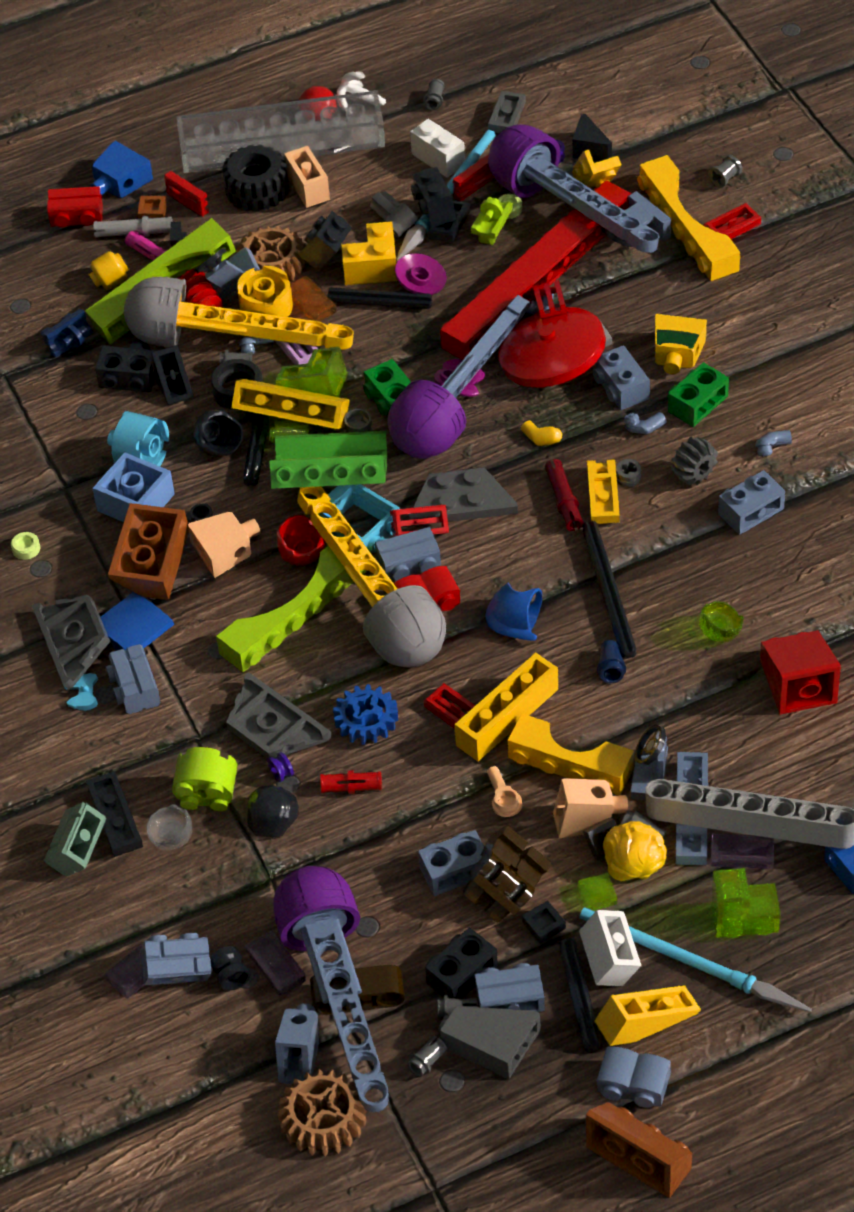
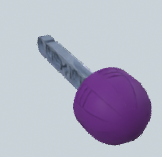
M518 124L504 129L493 140L488 158L489 168L496 181L518 197L528 198L545 188L620 239L626 240L629 245L637 250L646 253L657 250L659 234L647 225H642L638 219L558 168L560 147L554 138L535 127Z
M517 295L442 386L427 380H416L409 383L393 402L388 414V429L392 441L400 450L409 456L426 459L437 456L452 446L466 427L465 412L456 399L457 396L523 318L530 305L528 300Z
M322 866L301 867L281 881L274 895V916L280 939L287 948L307 951L323 1003H329L349 1070L355 1082L359 1101L362 1102L366 1111L372 1113L384 1110L389 1102L388 1087L383 1072H381L380 1062L358 997L362 990L345 938L359 925L360 914L351 889L340 874ZM327 950H333L338 953V958L333 962H324L321 959V955ZM336 977L344 978L347 981V985L339 990L331 988L329 983ZM345 1006H348L352 1013L353 1022L349 1024L342 1009ZM358 1032L364 1035L365 1040L359 1045H351L347 1042V1037L352 1033ZM367 1060L373 1063V1070L365 1074L359 1073L356 1070V1065L361 1061ZM371 1089H378L383 1093V1097L377 1102H369L364 1096Z

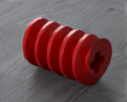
M191 269L181 275L179 279L186 280L185 302L224 308L221 298L214 290L210 281L206 279L204 272L197 274L194 269Z

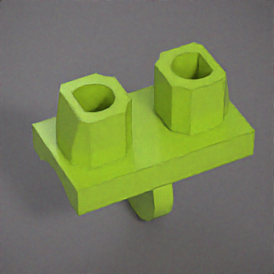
M491 197L482 202L480 206L481 211L471 227V233L479 235V242L489 245L495 243L499 232L513 209V203H502L499 199Z

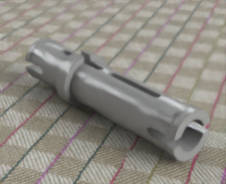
M143 216L142 219L94 221L93 229L96 230L94 236L95 238L127 235L131 231H137L139 234H143L144 237L154 233H170V222H173L171 216L163 218Z

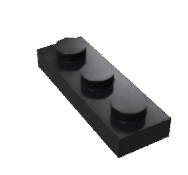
M115 771L86 780L96 810L106 817L103 829L114 857L142 848V839Z

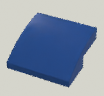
M134 592L101 616L115 651L126 650L128 647L138 644L145 648L174 625L173 620L161 609Z

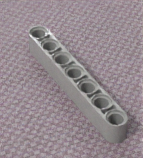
M665 779L652 780L645 787L646 813L654 820L840 849L854 846V810L849 807Z

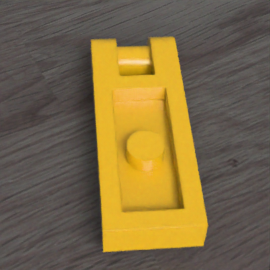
M615 459L607 460L606 463H596L595 460L587 461L591 521H595L597 524L620 523Z

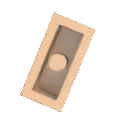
M305 146L284 153L288 179L306 208L330 200L328 176L310 148Z

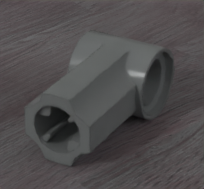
M386 191L382 193L377 192L372 197L371 209L384 222L393 223V233L397 237H400L418 221L417 216L405 203L402 202L400 204Z

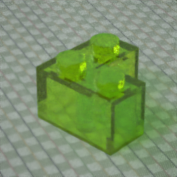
M340 346L314 349L307 364L282 366L275 380L276 385L338 397L348 376Z
M745 868L713 871L711 907L716 938H737L741 935L753 934L765 936L779 932L781 914L775 883L747 885Z

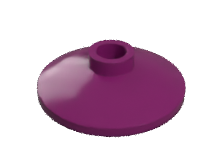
M416 253L405 255L398 260L395 266V276L398 282L412 293L433 295L440 292L446 284L447 276L444 268L439 262L427 255Z

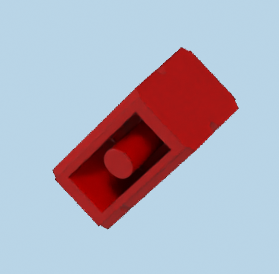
M100 186L48 189L47 212L50 226H90L94 224V221L101 222L103 201Z

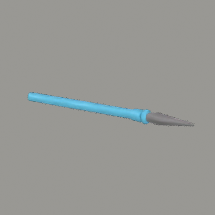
M492 130L485 132L448 182L447 187L451 194L454 193L453 178L477 162L495 137V133ZM425 214L415 223L414 227L407 231L396 257L397 262L424 241L425 234L431 227Z
M584 907L580 913V919L588 921L595 911ZM629 926L633 941L727 981L730 985L740 990L743 989L747 994L752 992L764 1000L807 1012L812 1011L811 1008L773 985L758 981L753 975L748 976V974L737 970L733 971Z

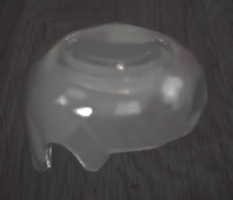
M175 804L170 805L168 808H161L153 813L146 826L151 843L165 851L180 849L188 843L193 833V823L187 810H183Z

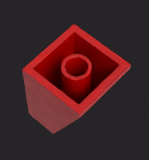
M818 630L761 641L760 662L780 715L837 703L841 666Z

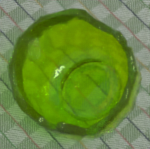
M714 601L705 604L699 615V627L703 635L710 640L725 643L738 636L742 629L744 618L738 615L735 608L728 603Z

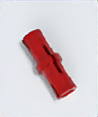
M348 770L347 773L320 774L321 793L348 791L349 794H355V791L382 790L381 771L354 773V770ZM365 780L364 783L337 784L340 781Z

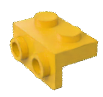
M586 150L583 151L574 165L573 177L589 188H598L606 180L610 182L616 176L622 164L618 156L594 163L590 151Z

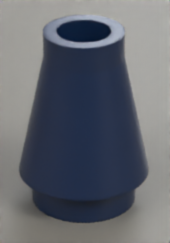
M607 640L601 644L597 674L606 683H617L622 680L626 673V665L620 654L617 642Z

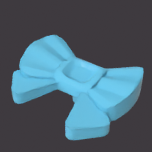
M88 673L82 675L73 688H71L79 689V694L66 702L68 707L83 711L97 707L98 702L93 695V686L98 681L96 674Z

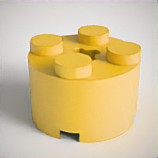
M263 266V270L255 271L252 268L241 275L237 282L240 310L288 317L293 309L291 285L287 274L283 270L274 266Z

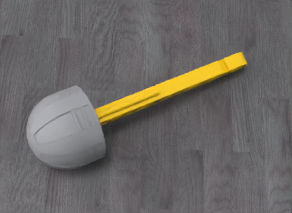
M169 277L147 278L130 290L124 304L125 321L133 335L145 343L167 348L178 345L181 327L311 346L325 345V348L338 350L349 349L353 345L354 331L348 326L331 323L326 325L318 321L185 302V279Z
M321 486L300 487L297 499L299 506L306 515L310 514L312 524L372 606L364 620L363 632L376 652L388 663L407 668L418 667L432 660L442 648L446 634V622L442 611L427 590L416 585L397 589L336 505L330 502L331 499ZM312 494L315 495L317 499H309L304 495ZM318 513H327L331 518H323ZM332 532H341L345 537H336ZM367 570L372 572L374 575L365 576L362 573H360V571ZM383 590L387 593V595L381 596L376 594L374 591Z

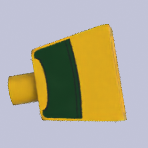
M656 314L655 363L664 365V371L671 375L678 374L681 367H694L706 341L707 320Z

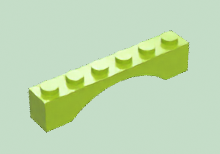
M212 218L200 225L184 239L180 240L165 253L158 256L150 264L136 272L132 277L88 308L85 312L93 327L109 344H112L130 330L125 321L124 304L128 293L136 284L151 277L176 278L181 276L186 271L197 268L224 247L227 252L222 255L221 262H223L236 252L230 235Z
M327 546L320 552L319 563L314 576L295 598L268 613L237 619L216 636L219 654L240 671L245 672L249 667L256 665L271 649L277 648L293 631L299 630L303 623L314 614L320 613L331 600L339 597L354 581L331 548ZM367 570L360 571L363 575L367 572Z

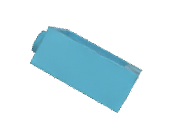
M361 484L338 485L328 494L331 499L330 502L336 505L342 515L354 504L380 520L363 537L358 535L371 554L376 552L375 542L388 539L393 535L394 528L391 526L393 517L390 516V511L400 509V507ZM318 513L323 518H331L327 513ZM332 532L336 537H345L341 532Z

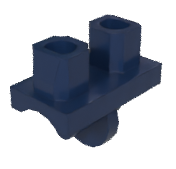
M82 309L77 310L73 314L68 313L62 317L61 322L52 328L47 327L41 331L42 338L54 357H58L73 346L80 347L84 344V339L93 333L86 320L85 311Z

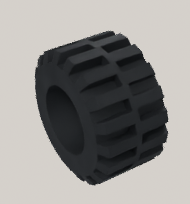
M248 145L247 148L241 147L237 149V152H232L229 154V158H226L222 171L225 193L229 202L233 203L235 207H242V210L245 211L251 209L253 212L260 209L268 210L269 207L279 205V201H283L286 198L285 195L289 191L286 159L282 156L281 152L278 150L274 151L273 147L269 146L266 148L264 145Z

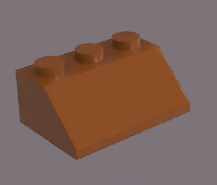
M130 503L110 565L108 577L142 597L169 600L189 533L185 511Z
M607 1102L590 1109L586 1113V1148L666 1197L670 1198L692 1169V1152L684 1143L667 1138L654 1125L644 1124L634 1118L632 1113L626 1108L616 1107Z

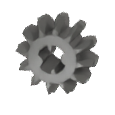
M690 437L686 443L682 442L679 450H675L676 455L671 459L673 463L671 471L674 472V475L680 481L690 486L692 484L698 486L702 479L707 480L709 473L714 472L712 470L713 466L718 462L716 460L718 452L704 438Z

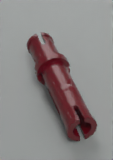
M553 459L556 468L552 467L549 460L545 464V470L557 499L556 506L558 512L563 515L567 530L575 531L574 521L579 530L582 528L584 521L578 510V499L570 489L561 460Z

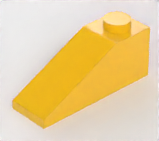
M684 985L611 995L595 1019V1023L609 1045L613 1046L637 1042L697 1015L701 1009Z

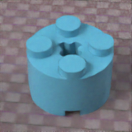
M125 411L115 430L110 431L107 439L108 445L112 446L114 464L125 452L161 466L167 451L163 450L164 441L169 442V429L163 420Z

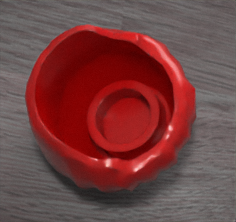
M304 515L289 517L280 524L277 531L278 551L283 560L292 565L306 566L317 561L320 557V552L326 545L318 530Z

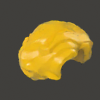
M630 821L614 826L606 834L603 842L605 859L608 864L607 871L614 879L619 881L635 878L648 879L651 874L663 867L666 860L667 849L662 835L650 825L640 821Z

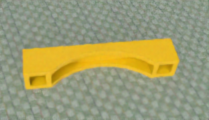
M665 155L640 164V176L637 177L640 189L642 191L645 190L653 205L671 218V227L675 237L683 242L688 255L693 256L697 261L699 270L702 273L705 272L710 281L738 272L740 268V251L729 236L703 226L693 219L682 206L678 198L679 169L670 157Z

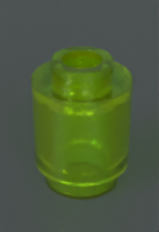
M275 421V426H270V443H275V436L309 434V423Z

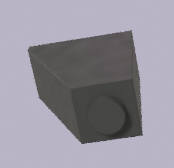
M456 1006L450 1016L446 1015L442 1019L438 1032L441 1039L445 1042L448 1051L509 1080L541 1030L540 1013L530 1010Z

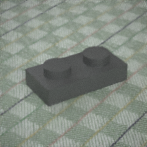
M501 91L489 120L488 130L501 133L504 129L517 125L526 103V94Z

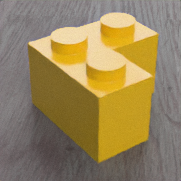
M392 222L366 224L368 242L342 244L345 285L398 281L395 276L396 255Z

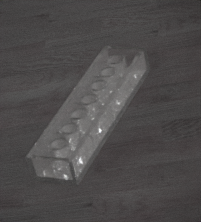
M377 90L176 116L184 173L222 169L225 159L229 158V154L237 152V149L241 147L247 148L248 145H264L266 148L270 146L274 148V151L278 150L281 152L282 156H284V153L305 146L310 148L314 156L385 147L384 123Z

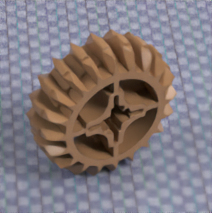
M268 225L267 229L263 230L258 227L255 233L249 231L248 236L242 237L241 243L237 244L236 254L246 247L252 251L260 270H263V266L280 268L287 274L290 281H294L295 276L301 275V271L305 268L306 261L298 255L304 246L302 238L298 237L297 232H290L289 228L281 230L279 225L275 229L270 228Z
M320 1069L317 1072V1076L311 1077L306 1072L304 1075L305 1080L300 1081L294 1078V1088L286 1087L284 1091L285 1097L280 1098L278 1119L281 1122V1131L283 1134H286L290 1144L296 1143L297 1149L300 1152L308 1147L309 1153L312 1156L318 1149L322 1150V1154L326 1157L329 1152L328 1149L334 1148L339 1154L341 1144L351 1147L352 1137H360L361 1127H365L366 1124L365 1115L367 1111L364 1109L362 1102L359 1101L355 1082L348 1083V1077L345 1073L336 1078V1073L333 1069L328 1076L323 1075ZM340 1100L349 1108L346 1115L342 1114L338 1108ZM299 1110L305 1112L307 1117L305 1125L297 1119Z

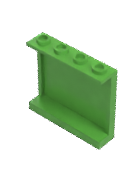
M386 431L275 436L276 457L275 460L269 461L271 489L380 484L386 482L388 459Z

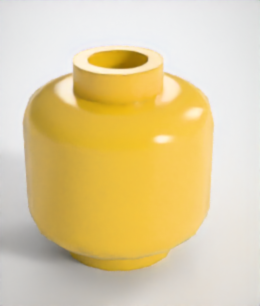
M107 251L90 264L93 272L89 276L97 288L102 285L104 289L112 290L127 280L126 272L129 271V268L119 253L114 254L111 251Z

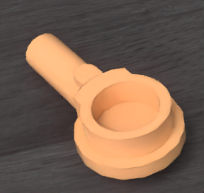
M498 767L489 768L487 773L495 789V797L492 801L494 812L502 817H511L518 814L523 806L521 796L511 786L505 785Z

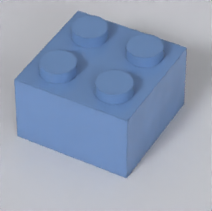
M125 452L93 487L97 511L122 522L125 520L130 503L164 507L175 495L170 470Z

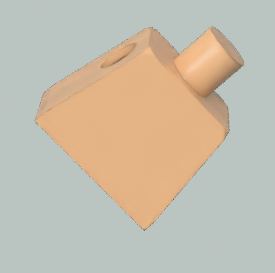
M232 512L222 513L188 524L191 544L214 578L250 557V538L261 534L259 525L254 518L240 524Z
M562 779L553 811L558 837L567 838L584 835V830L611 818L612 814L626 813L628 811V799L626 795L612 796L609 782L606 780Z

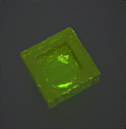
M608 873L578 880V889L586 908L595 911L617 905V895Z

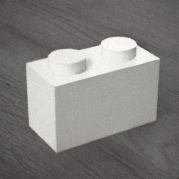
M430 119L425 120L410 131L412 155L432 168L437 167L439 172L448 178L455 173L465 161L464 141Z
M596 910L579 930L595 984L623 986L641 967L624 911Z

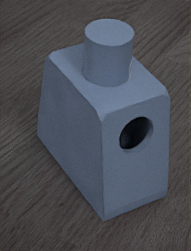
M299 1004L296 1009L288 1008L284 1011L275 1041L279 1083L293 1084L294 1078L304 1081L306 1072L313 1077L319 1046L318 1013L310 1004ZM294 1048H301L299 1057L294 1055Z

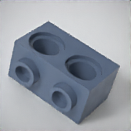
M476 830L457 834L449 840L438 844L433 843L424 849L418 850L420 870L433 896L466 885L471 879L469 872L481 859V853L484 849V845Z

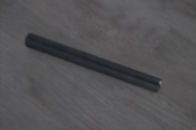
M595 521L585 522L582 525L583 535L620 654L624 659L633 658L636 656L637 648L598 524Z

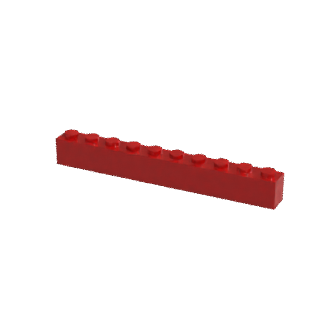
M607 180L593 190L622 210L628 209V196L631 195L630 192ZM577 209L572 210L566 217H562L554 228L547 231L535 245L530 246L526 253L517 261L512 262L509 268L500 276H497L485 290L480 291L475 299L467 306L462 307L459 313L450 321L444 323L440 329L441 348L464 360L517 295L528 300L531 304V300L536 299L533 286L538 285L539 290L544 289V283H549V286H551L554 281L605 236L602 231L603 227Z

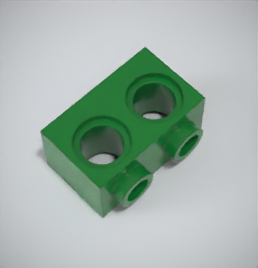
M393 359L364 371L365 383L363 384V390L365 395L369 399L372 398L382 416L386 415L388 418L393 402L411 381Z
M703 362L695 370L692 369L678 385H674L669 390L667 395L668 412L690 426L695 427L728 397L729 377Z

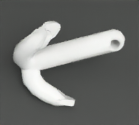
M362 72L345 74L337 89L338 103L347 113L350 110L345 98L346 91L376 105L384 106L386 104V100L380 95L363 88L361 81L357 80L365 77Z

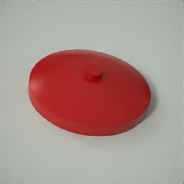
M566 307L567 313L544 319L540 318L539 312L525 318L512 329L500 344L498 358L504 374L514 383L526 387L554 386L580 376L598 361L604 351L606 336L600 320L593 313L575 307Z

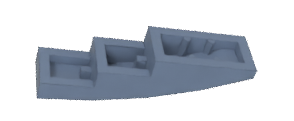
M678 752L677 781L708 786V753ZM676 823L677 865H707V828Z

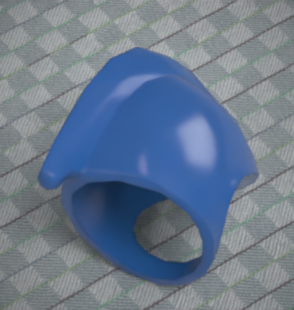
M507 582L494 594L486 609L485 617L488 626L496 633L508 637L531 641L536 640L537 635L531 631L540 612L542 590L534 588L518 592L512 589L510 583ZM536 593L535 601L530 605L531 599Z

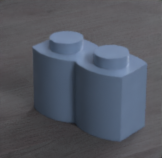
M607 1047L597 1078L598 1092L609 1100L631 1099L637 1105L644 1108L662 1106L671 1074V1061L657 1055L638 1054L621 1047Z

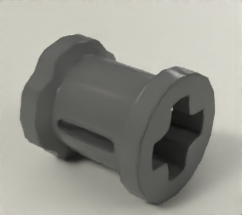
M727 155L723 158L721 164L709 169L708 176L715 186L723 188L728 184L730 178L733 176L737 177L742 173V165L736 157Z

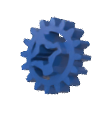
M370 684L366 685L365 690H361L357 685L355 686L354 693H350L347 690L344 691L345 699L337 698V707L333 708L335 727L340 728V735L342 737L349 734L350 742L353 743L357 738H360L362 745H365L367 739L377 743V736L380 735L383 738H387V729L392 731L396 729L395 722L399 719L397 702L392 700L390 692L382 694V687L379 686L373 691Z

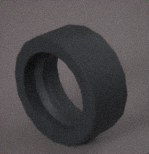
M232 359L221 363L215 368L211 375V386L215 401L219 405L227 409L238 410L231 408L234 391L222 387L227 381L235 378H245L263 382L259 367L252 361Z

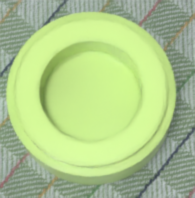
M505 194L498 198L502 203H513V209L508 216L509 219L515 218L522 213V200L520 197L514 194Z
M22 532L14 536L11 541L13 555L21 560L34 558L40 552L38 537L31 532Z

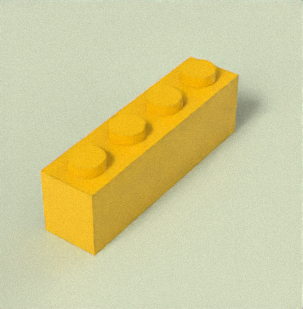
M242 379L235 383L231 408L340 429L345 427L344 416L348 412L350 400Z
M535 652L455 723L456 746L476 761H480L513 731L522 713L530 716L559 690L558 667Z

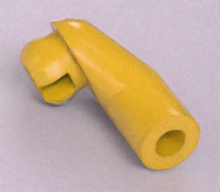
M530 420L524 422L521 426V431L537 446L552 445L560 442L562 439L561 430L555 427L538 428Z

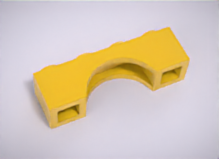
M523 713L508 738V758L513 759L515 762L539 768L546 773L557 774L569 779L606 780L609 782L611 792L616 795H621L634 769V750L605 741L602 745L590 751H570L554 741L550 733V722Z

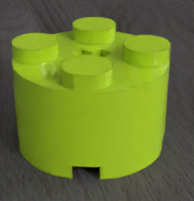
M189 748L186 750L185 755L182 756L180 753L177 757L172 793L180 800V806L184 809L195 810L198 806H210L215 811H226L228 804L233 798L238 764L230 755H228L227 760L220 756L219 750L213 748Z

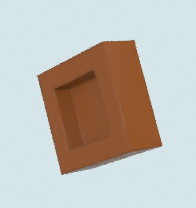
M140 196L138 219H142L143 216H149V218L165 217L166 196Z

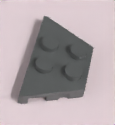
M485 467L429 474L413 507L446 505L448 522L518 514L517 502ZM440 511L410 514L409 520L440 517Z
M89 595L78 596L71 600H56L55 605L43 606L41 603L32 606L62 684L68 690L73 688L110 642L96 605Z
M251 673L245 674L241 693L237 694L234 701L235 707L230 711L226 721L229 731L267 759L270 757L276 758L279 752L288 755L331 739L330 730Z

